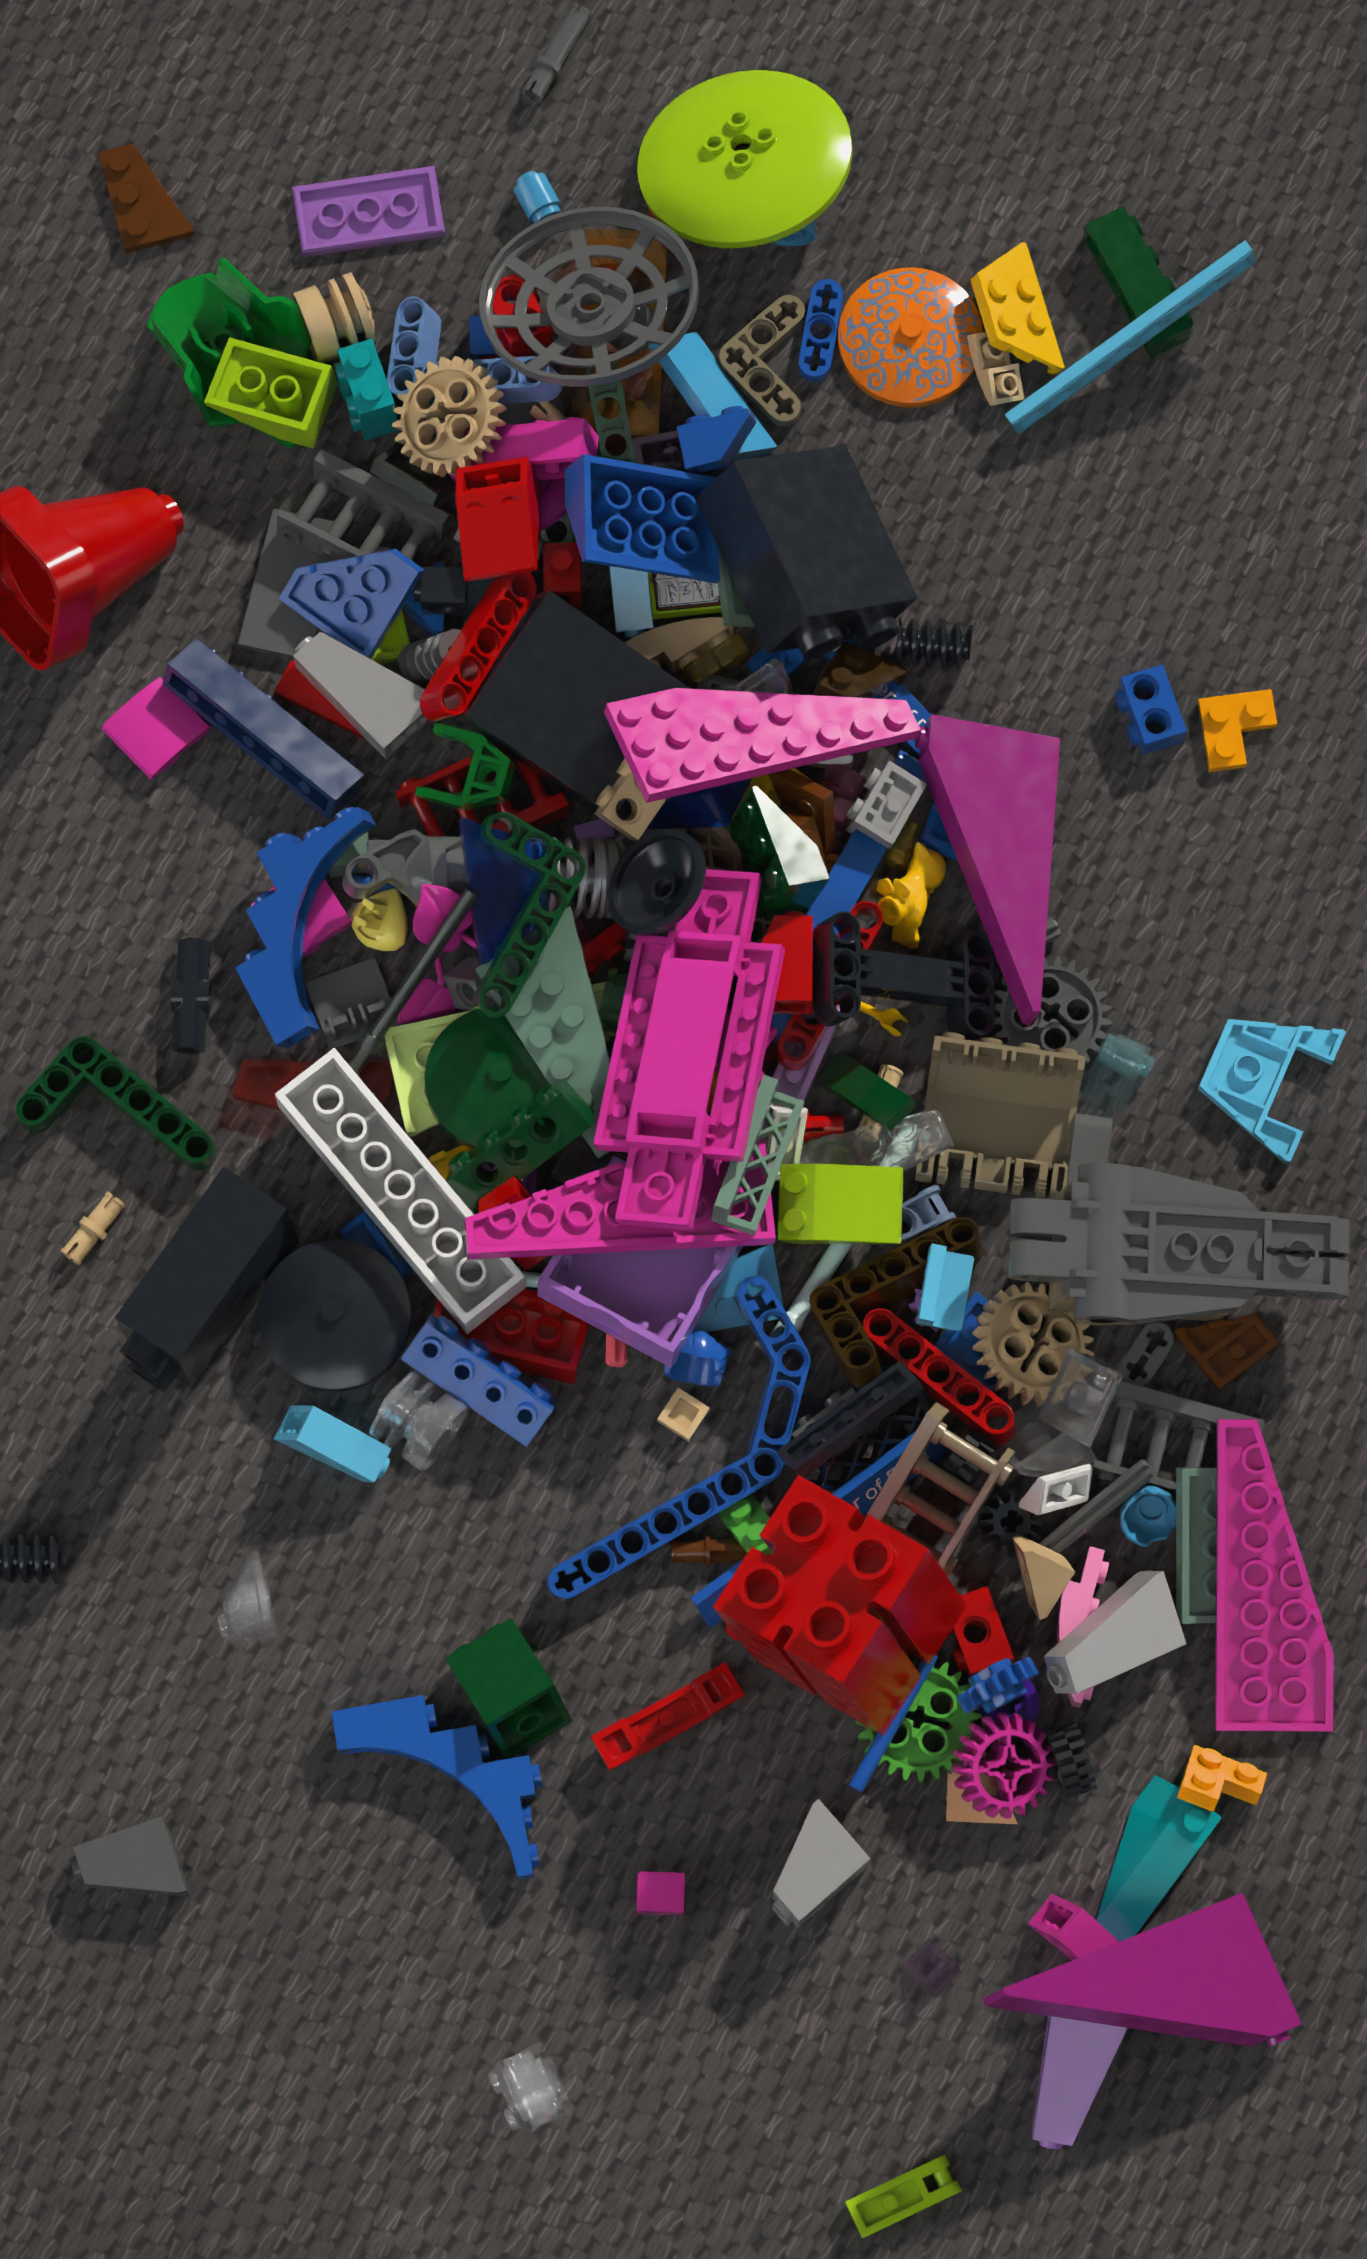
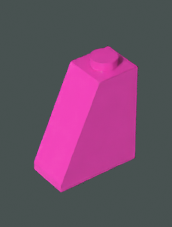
M1054 1894L1048 1897L1027 1923L1071 1960L1119 1942L1082 1907Z

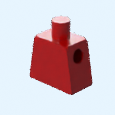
M577 543L543 544L544 592L550 590L557 596H569L571 599L565 602L582 610L581 556Z

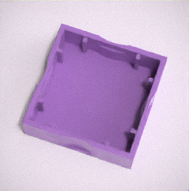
M613 1156L608 1166L621 1162V1164L626 1162ZM743 1246L553 1255L538 1280L537 1296L672 1368Z

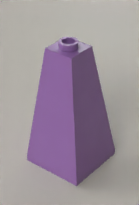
M1052 2016L1047 2017L1032 2126V2139L1038 2140L1040 2146L1050 2149H1062L1063 2145H1073L1127 2028Z

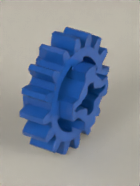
M1030 1657L1013 1665L1009 1658H1006L968 1678L972 1687L959 1694L956 1699L965 1714L982 1706L986 1713H989L1025 1694L1027 1690L1023 1684L1037 1676L1039 1672Z

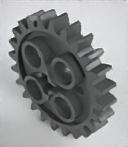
M1060 956L1056 957L1053 966H1048L1047 960L1044 957L1043 985L1052 986L1056 990L1057 995L1052 998L1042 997L1041 1012L1034 1019V1024L1022 1027L1015 1022L1014 1017L1018 1015V1012L1003 977L1001 985L1005 991L995 990V1000L1001 1004H995V1015L999 1017L995 1018L993 1029H1001V1031L997 1032L994 1038L1002 1042L1005 1041V1045L1017 1047L1019 1043H1033L1039 1045L1040 1050L1055 1052V1049H1051L1045 1044L1044 1039L1051 1035L1058 1036L1064 1042L1062 1048L1074 1049L1078 1051V1055L1086 1056L1085 1066L1087 1067L1090 1063L1087 1053L1099 1056L1101 1049L1095 1042L1106 1043L1108 1035L1101 1030L1110 1029L1112 1025L1111 1020L1103 1018V1016L1111 1013L1112 1006L1101 1005L1107 999L1108 993L1107 991H1095L1100 983L1099 978L1089 982L1086 980L1089 971L1087 967L1077 973L1074 971V960L1065 968L1062 967ZM1072 1007H1080L1086 1012L1087 1017L1080 1021L1073 1020L1068 1016L1067 1010ZM1052 1011L1058 1013L1057 1019H1051L1049 1022L1044 1020L1045 1013L1050 1014ZM1067 1029L1076 1032L1078 1036L1072 1037Z

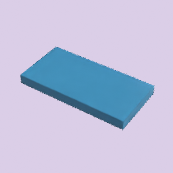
M697 332L686 333L680 342L665 357L658 361L696 416L707 415L708 418L722 415L721 411L732 406H743V409L748 408L754 414ZM650 343L648 346L652 352L661 345ZM756 415V424L733 461L768 455L777 448V445Z

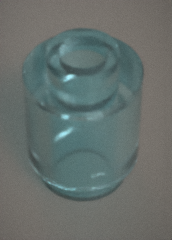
M1109 1033L1097 1060L1105 1064L1104 1068L1137 1082L1139 1076L1147 1078L1156 1058L1150 1055L1151 1047L1119 1033L1116 1036Z

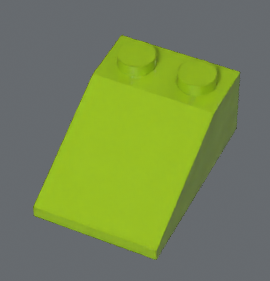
M229 337L204 403L208 407L278 439L314 449L338 382L331 365Z
M782 1164L780 1167L778 1240L792 1244H901L903 1168L838 1164Z

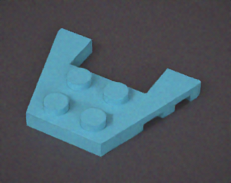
M1228 1019L1198 1090L1280 1161L1289 1165L1303 1131L1272 1119L1267 1114L1294 1051L1297 1050L1332 1065L1346 1031L1334 1028L1332 1030L1313 1029L1312 1026L1301 1025L1299 1027L1279 1026L1276 1023Z

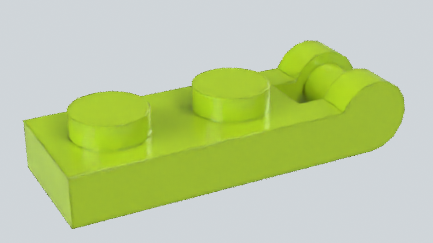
M946 2155L940 2156L845 2201L861 2238L863 2239L962 2192L958 2181H953L947 2169L950 2163ZM933 2174L939 2189L929 2193L923 2178Z

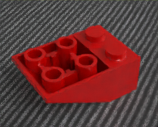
M528 456L457 468L455 498L465 582L537 570L540 483Z

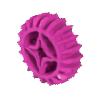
M999 1712L996 1714L995 1721L987 1715L982 1716L983 1728L974 1723L969 1725L970 1731L973 1734L971 1738L964 1735L959 1737L960 1742L965 1744L963 1751L959 1749L953 1751V1755L961 1759V1763L951 1767L952 1772L961 1774L954 1781V1784L957 1788L964 1789L961 1797L966 1802L973 1801L972 1808L978 1812L985 1810L986 1815L995 1818L1000 1813L1001 1817L1009 1819L1013 1810L1018 1815H1025V1803L1034 1808L1037 1807L1038 1801L1035 1797L1037 1793L1044 1796L1048 1795V1790L1043 1787V1783L1045 1780L1050 1782L1055 1780L1054 1775L1047 1772V1768L1053 1767L1057 1763L1055 1759L1046 1757L1052 1749L1047 1742H1043L1047 1736L1046 1733L1041 1729L1035 1730V1722L1029 1719L1023 1721L1022 1716L1015 1713L1008 1719L1007 1714ZM1011 1735L1018 1736L1022 1740L1029 1757L1024 1758L1016 1755L1015 1745L1011 1744ZM991 1743V1750L985 1757L981 1758L984 1750ZM1006 1760L1013 1762L1008 1763L1007 1766H1003L1001 1771L995 1769L999 1768L1000 1765H1004L1006 1763ZM983 1773L992 1777L993 1786L997 1788V1795H989L980 1782L979 1774ZM1026 1774L1021 1784L1016 1788L1019 1777Z

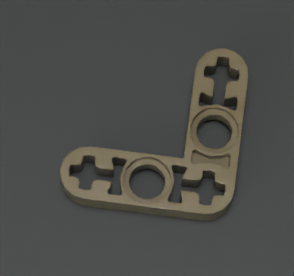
M784 295L774 301L725 343L719 353V364L730 380L774 424L781 427H789L798 421L801 413L800 400L762 359L795 332L804 322V304L801 299L793 295ZM785 307L788 310L793 307L796 308L795 318L785 317L780 322V329L782 331H779L775 323L782 317V308ZM767 329L772 334V339L766 344H757L752 339V334L755 330ZM729 353L735 356L739 353L743 354L742 364L748 369L743 378L740 377L743 375V368L738 363L728 364ZM758 376L765 377L770 382V387L764 392H755L749 385L750 381ZM776 390H779L776 399L782 405L792 404L790 415L785 412L780 415L777 414L778 404L771 398Z

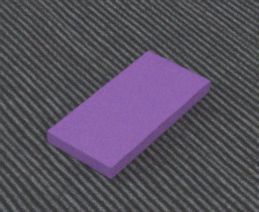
M435 166L292 187L303 257L445 236Z

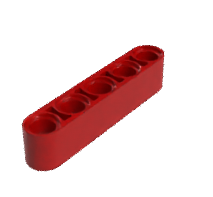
M522 572L494 578L489 584L421 695L420 709L425 718L437 722L462 714L466 710L535 597L537 584L531 573Z
M861 901L855 904L850 913L856 918L869 916L874 919L876 924L872 928L864 929L860 927L861 949L872 950L882 929L883 912L874 902ZM834 964L835 971L840 975L839 968ZM812 979V1011H813V979ZM834 1000V1005H835L836 1009L838 1010V1009H839V1005H838V1003ZM793 1014L778 1042L777 1058L780 1064L785 1069L792 1071L804 1068L812 1058L828 1026L821 1023L816 1025L807 1024L802 1018L804 1014ZM790 1043H797L804 1048L805 1052L799 1057H791L786 1054L784 1048Z
M877 1308L871 1310L865 1316L863 1328L880 1356L890 1364H896L900 1361L919 1380L925 1392L993 1444L1003 1445L1013 1439L1016 1434V1422L1013 1410L1006 1402L891 1311ZM880 1324H886L891 1327L889 1333L884 1336H876L872 1334V1331ZM909 1347H915L920 1350L919 1355L910 1360L902 1358L901 1353ZM938 1370H944L949 1373V1377L941 1383L931 1381L930 1376ZM968 1393L979 1397L978 1401L971 1406H964L959 1403L960 1398ZM995 1417H1003L1008 1420L1007 1425L999 1430L990 1428L988 1423Z

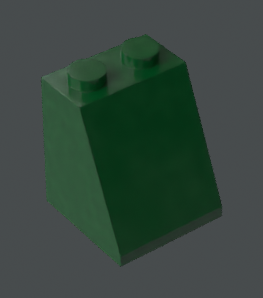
M512 1618L492 1626L487 1633L469 1644L459 1646L451 1655L445 1658L504 1759L515 1757L572 1722L555 1685Z

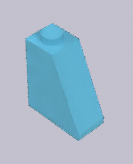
M608 566L616 632L624 631V637H635L646 632V629L653 628L647 572Z
M290 1405L274 1437V1440L363 1482L375 1483L376 1479H380L384 1475L390 1463V1459L387 1457L392 1448L315 1406Z

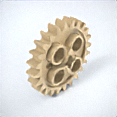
M454 356L451 361L445 357H440L439 367L428 361L427 373L416 369L417 381L415 383L408 380L404 382L409 392L408 394L398 393L397 395L404 403L403 407L393 409V412L401 415V419L392 423V427L402 431L395 437V441L404 445L400 452L411 457L409 461L411 464L421 467V470L429 474L434 472L436 475L445 477L446 473H449L456 477L457 468L472 466V460L483 464L484 460L481 453L484 450L490 453L494 452L493 447L489 443L491 439L501 440L502 437L495 432L496 427L506 425L505 421L498 418V414L507 410V407L496 402L502 398L504 393L494 388L498 381L488 375L489 370L480 365L478 366L477 363L470 359L465 361L458 356ZM468 389L466 398L461 402L463 393ZM435 396V401L429 408V402ZM470 425L468 435L463 437L465 429ZM437 432V437L435 441L431 444V438L433 434Z
M1029 1282L1023 1284L1020 1289L1013 1284L1005 1292L999 1291L993 1296V1300L990 1299L983 1306L985 1312L976 1317V1321L982 1326H978L972 1331V1335L982 1339L972 1348L975 1351L983 1352L984 1356L976 1363L977 1365H988L989 1370L984 1375V1378L988 1379L995 1376L998 1379L995 1390L997 1391L1004 1386L1008 1387V1399H1012L1020 1393L1021 1401L1024 1405L1032 1400L1033 1397L1037 1406H1041L1047 1401V1398L1053 1404L1061 1398V1395L1067 1397L1074 1391L1073 1387L1076 1388L1084 1382L1082 1376L1091 1369L1085 1362L1094 1356L1093 1352L1085 1349L1094 1339L1089 1336H1083V1331L1090 1325L1075 1322L1074 1313L1048 1311L1049 1295H1046L1045 1285L1042 1283L1034 1291ZM1018 1313L1026 1317L1028 1325L1020 1321ZM1044 1316L1046 1321L1043 1328L1039 1331L1042 1317ZM1051 1330L1059 1334L1061 1342L1053 1338ZM1038 1332L1037 1337L1033 1340L1031 1337ZM1005 1345L1013 1349L1015 1358L1006 1352ZM1033 1347L1035 1351L1028 1356L1030 1350ZM1026 1359L1024 1372H1022L1020 1368L1023 1360ZM1038 1362L1046 1366L1049 1375L1044 1374L1040 1370Z

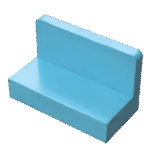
M931 1244L928 1251L916 1324L961 1331L974 1258L970 1255L946 1251L947 1246Z

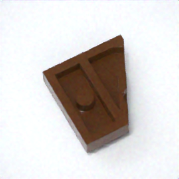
M791 769L768 774L781 804L814 814L823 852L825 855L831 852L836 847L833 791Z
M1256 1314L1240 1316L1228 1321L1208 1322L1206 1325L1196 1327H1181L1173 1332L1174 1337L1218 1392L1279 1345L1277 1339Z

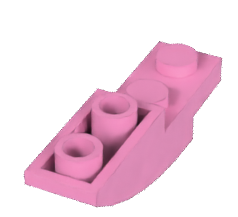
M1089 1547L1080 1583L1069 1581L1061 1594L1057 1621V1644L1098 1608L1100 1600L1093 1598L1096 1583L1104 1585L1109 1563L1102 1561L1105 1550ZM1094 1686L1078 1694H1068L1071 1705L1080 1708L1083 1699L1090 1701Z

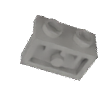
M888 761L880 770L874 767L863 787L868 789L862 800L857 797L846 814V817L851 820L845 830L852 834L858 829L889 849L894 844L927 784L891 761Z

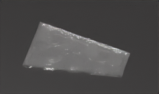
M930 1110L906 1116L891 1132L880 1125H868L842 1134H830L822 1136L821 1139L808 1142L803 1141L799 1164L902 1167L904 1172L954 1146V1143L940 1111Z

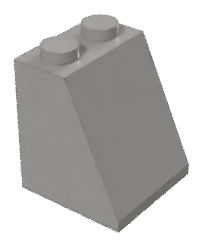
M819 1799L812 1804L773 1890L772 1899L775 1902L772 1904V1909L787 1926L793 1922L799 1928L863 1872L870 1863L871 1858Z

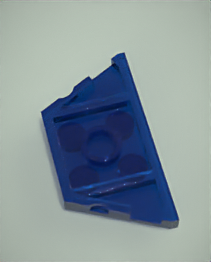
M464 818L459 819L458 823L467 887H471L479 893V897L471 907L478 964L483 965L489 963L495 957L539 875L489 847L481 838V824ZM491 828L492 834L496 839L503 841L507 838V832ZM527 840L524 846L526 855L531 859H538L541 855L540 844ZM543 891L539 898V904L542 909L549 912L547 891ZM525 924L521 930V938L523 939L533 930H536L533 925Z

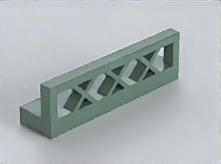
M767 1075L763 1076L757 1091L744 1162H730L714 1204L711 1218L713 1222L755 1236L805 1102L777 1092L778 1079ZM772 1102L793 1109L790 1119L775 1125L769 1113ZM766 1121L768 1128L763 1129L764 1123ZM786 1129L782 1138L779 1131ZM773 1134L779 1149L777 1152L763 1157L757 1142ZM754 1154L756 1160L750 1162L752 1155ZM773 1162L770 1170L767 1164ZM761 1167L767 1178L766 1184L750 1189L744 1178L745 1173ZM740 1187H742L744 1193L737 1195ZM761 1194L759 1202H757L755 1196ZM748 1199L755 1212L752 1221L749 1222L731 1216L730 1213L733 1205Z

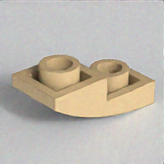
M986 332L967 335L975 372L989 405L1024 400L1019 364H1011L1009 352H1004L991 346Z

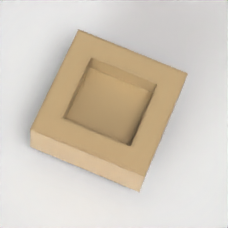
M678 1387L657 1418V1422L690 1442L710 1412V1407Z

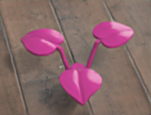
M421 885L420 898L413 918V931L420 942L428 945L461 894L442 886ZM471 907L442 952L454 951L459 946L460 940H463L479 952L486 953L484 959L489 960L493 957V952L497 945L503 943L516 918L506 919L502 924L495 925L488 933L487 945H482L464 932L473 920L474 913ZM525 924L521 930V938L535 930V928L530 924ZM440 954L435 960L437 981L435 982L428 977L423 978L398 1015V1026L454 1013L456 1008L447 986H443L445 979Z

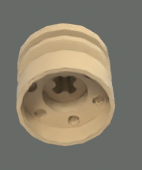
M351 272L342 275L345 289L343 293H341L334 278L328 280L329 298L324 299L315 285L292 293L293 301L300 308L303 323L312 340L310 349L316 362L325 363L339 358L337 349H340L339 340L345 338L349 346L359 343L357 333H361L364 341L373 339L374 345L377 344L375 320L364 290L357 284Z

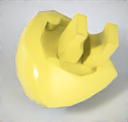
M397 889L381 891L368 898H364L351 913V926L357 938L365 946L380 951H397L406 943L408 932L407 916L403 900Z

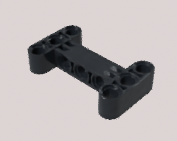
M846 911L838 912L818 923L813 931L814 1015L822 1025L828 1027L835 1026L858 1013L861 1005V996L947 1007L948 1032L964 1035L965 1040H976L991 1032L995 1023L994 951L987 933L982 930H973L952 941L947 948V960L861 949L860 924L857 918ZM833 927L838 930L840 938L836 936ZM968 946L971 948L973 955L969 952ZM834 964L839 968L840 975L835 971ZM968 982L971 983L973 991L970 989ZM834 1000L838 1003L840 1012L836 1009ZM969 1019H971L974 1028L971 1027V1025H970V1023H969Z

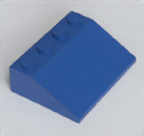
M583 454L564 470L565 507L582 562L718 583L720 581L719 548L696 500L717 477Z

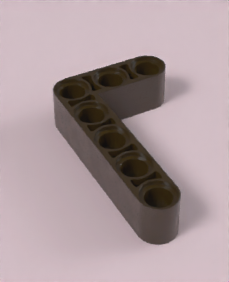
M968 1217L953 1219L818 1286L812 1291L809 1303L816 1326L847 1379L854 1387L862 1389L882 1374L875 1347L860 1321L864 1320L871 1310L877 1308L886 1309L916 1294V1288L922 1290L928 1251L931 1244L947 1246L946 1251L973 1256V1265L980 1261L984 1248L979 1228L973 1219Z

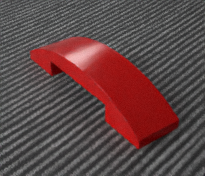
M724 1662L693 1679L690 1684L626 1719L624 1717L590 1736L608 1770L611 1771L688 1731L734 1704L745 1695L727 1663Z

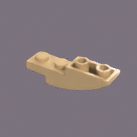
M720 617L689 619L651 629L624 643L660 668L662 667L660 664L664 662L673 674L679 669L685 672L699 663L700 656L712 649L713 652H717L726 647L731 642L730 637L733 636V626H724L723 618Z

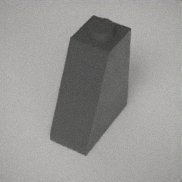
M163 1816L73 1847L76 1857L71 1858L70 1863L77 1881L83 1879L85 1885L89 1888L174 1896L190 1894L167 1821Z

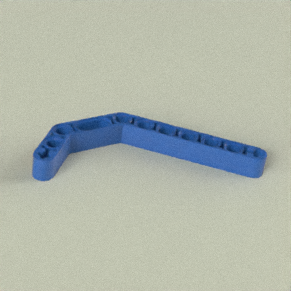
M760 1276L745 1278L737 1284L734 1292V1298L739 1309L771 1362L747 1454L552 1567L546 1576V1585L552 1595L566 1599L578 1595L767 1485L780 1475L784 1463L776 1451L791 1439L811 1357L777 1295L766 1279ZM750 1284L752 1288L759 1286L762 1293L758 1295V1300L762 1307L770 1303L773 1309L762 1312L755 1318L753 1312L760 1308L754 1299L749 1301L745 1299L744 1295L749 1291L747 1285ZM768 1316H774L781 1322L782 1331L776 1338L767 1336L763 1331V1322ZM788 1349L794 1350L800 1355L801 1364L796 1371H789L783 1366L782 1356ZM782 1386L789 1390L791 1402L781 1436L777 1439H771L765 1434L764 1423L772 1393L777 1387ZM761 1454L768 1455L773 1461V1469L767 1476L759 1475L754 1468V1461ZM728 1473L736 1475L740 1480V1489L732 1496L725 1494L721 1488V1480ZM696 1492L703 1494L707 1500L706 1510L699 1515L693 1514L687 1505L689 1497ZM661 1512L669 1513L674 1519V1527L667 1534L659 1533L654 1526V1520ZM629 1531L636 1532L641 1539L639 1550L632 1554L625 1552L621 1546L622 1536ZM597 1550L604 1552L608 1559L606 1569L600 1573L591 1571L587 1564L589 1555ZM579 1560L580 1568L589 1577V1580L583 1583L582 1576H578L571 1580L570 1586L572 1589L566 1591L564 1588L557 1589L554 1584L559 1580L557 1573L562 1571L568 1575L578 1569L573 1565V1562Z

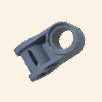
M938 1185L931 1186L902 1203V1221L908 1224L910 1231L901 1234V1244L889 1245L899 1247L957 1218L954 1212L949 1213L939 1195L941 1189Z

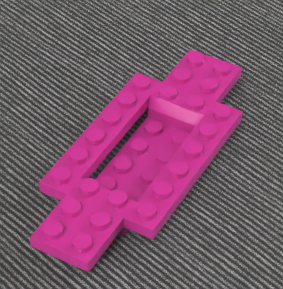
M706 869L705 881L697 902L690 912L680 922L675 924L674 931H669L668 936H636L593 1142L597 1150L628 1153L615 1220L620 1225L692 1231L706 1160L744 1162L785 954L782 944L750 942L763 880L759 873ZM733 976H736L738 980L711 1115L709 1117L706 1109Z

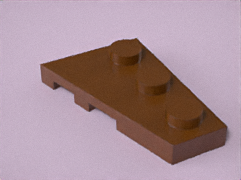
M133 143L98 152L125 253L196 236L194 229Z

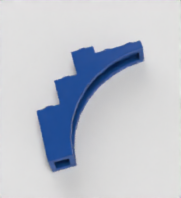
M349 807L335 815L334 822L324 828L319 826L305 833L303 841L289 833H280L269 838L265 842L266 847L257 852L277 891L271 890L261 894L254 900L255 905L246 910L266 949L258 948L251 951L244 957L245 962L235 968L275 1044L281 1047L289 1048L320 1030L308 1002L303 977V941L306 923L317 891L333 864L354 841L376 825L370 813L358 807L355 809L354 807Z
M424 1695L331 1711L337 1750L340 1754L376 1752L401 1755L429 1764L454 1778L479 1799L497 1822L510 1848L518 1879L534 1878L533 1868L540 1867L537 1845H529L526 1829L534 1828L530 1805L522 1806L521 1800L536 1798L535 1788L542 1787L539 1764L531 1765L529 1755L483 1763V1758L490 1757L486 1734L478 1735L476 1725L431 1733L430 1728L437 1727L434 1704L426 1705Z

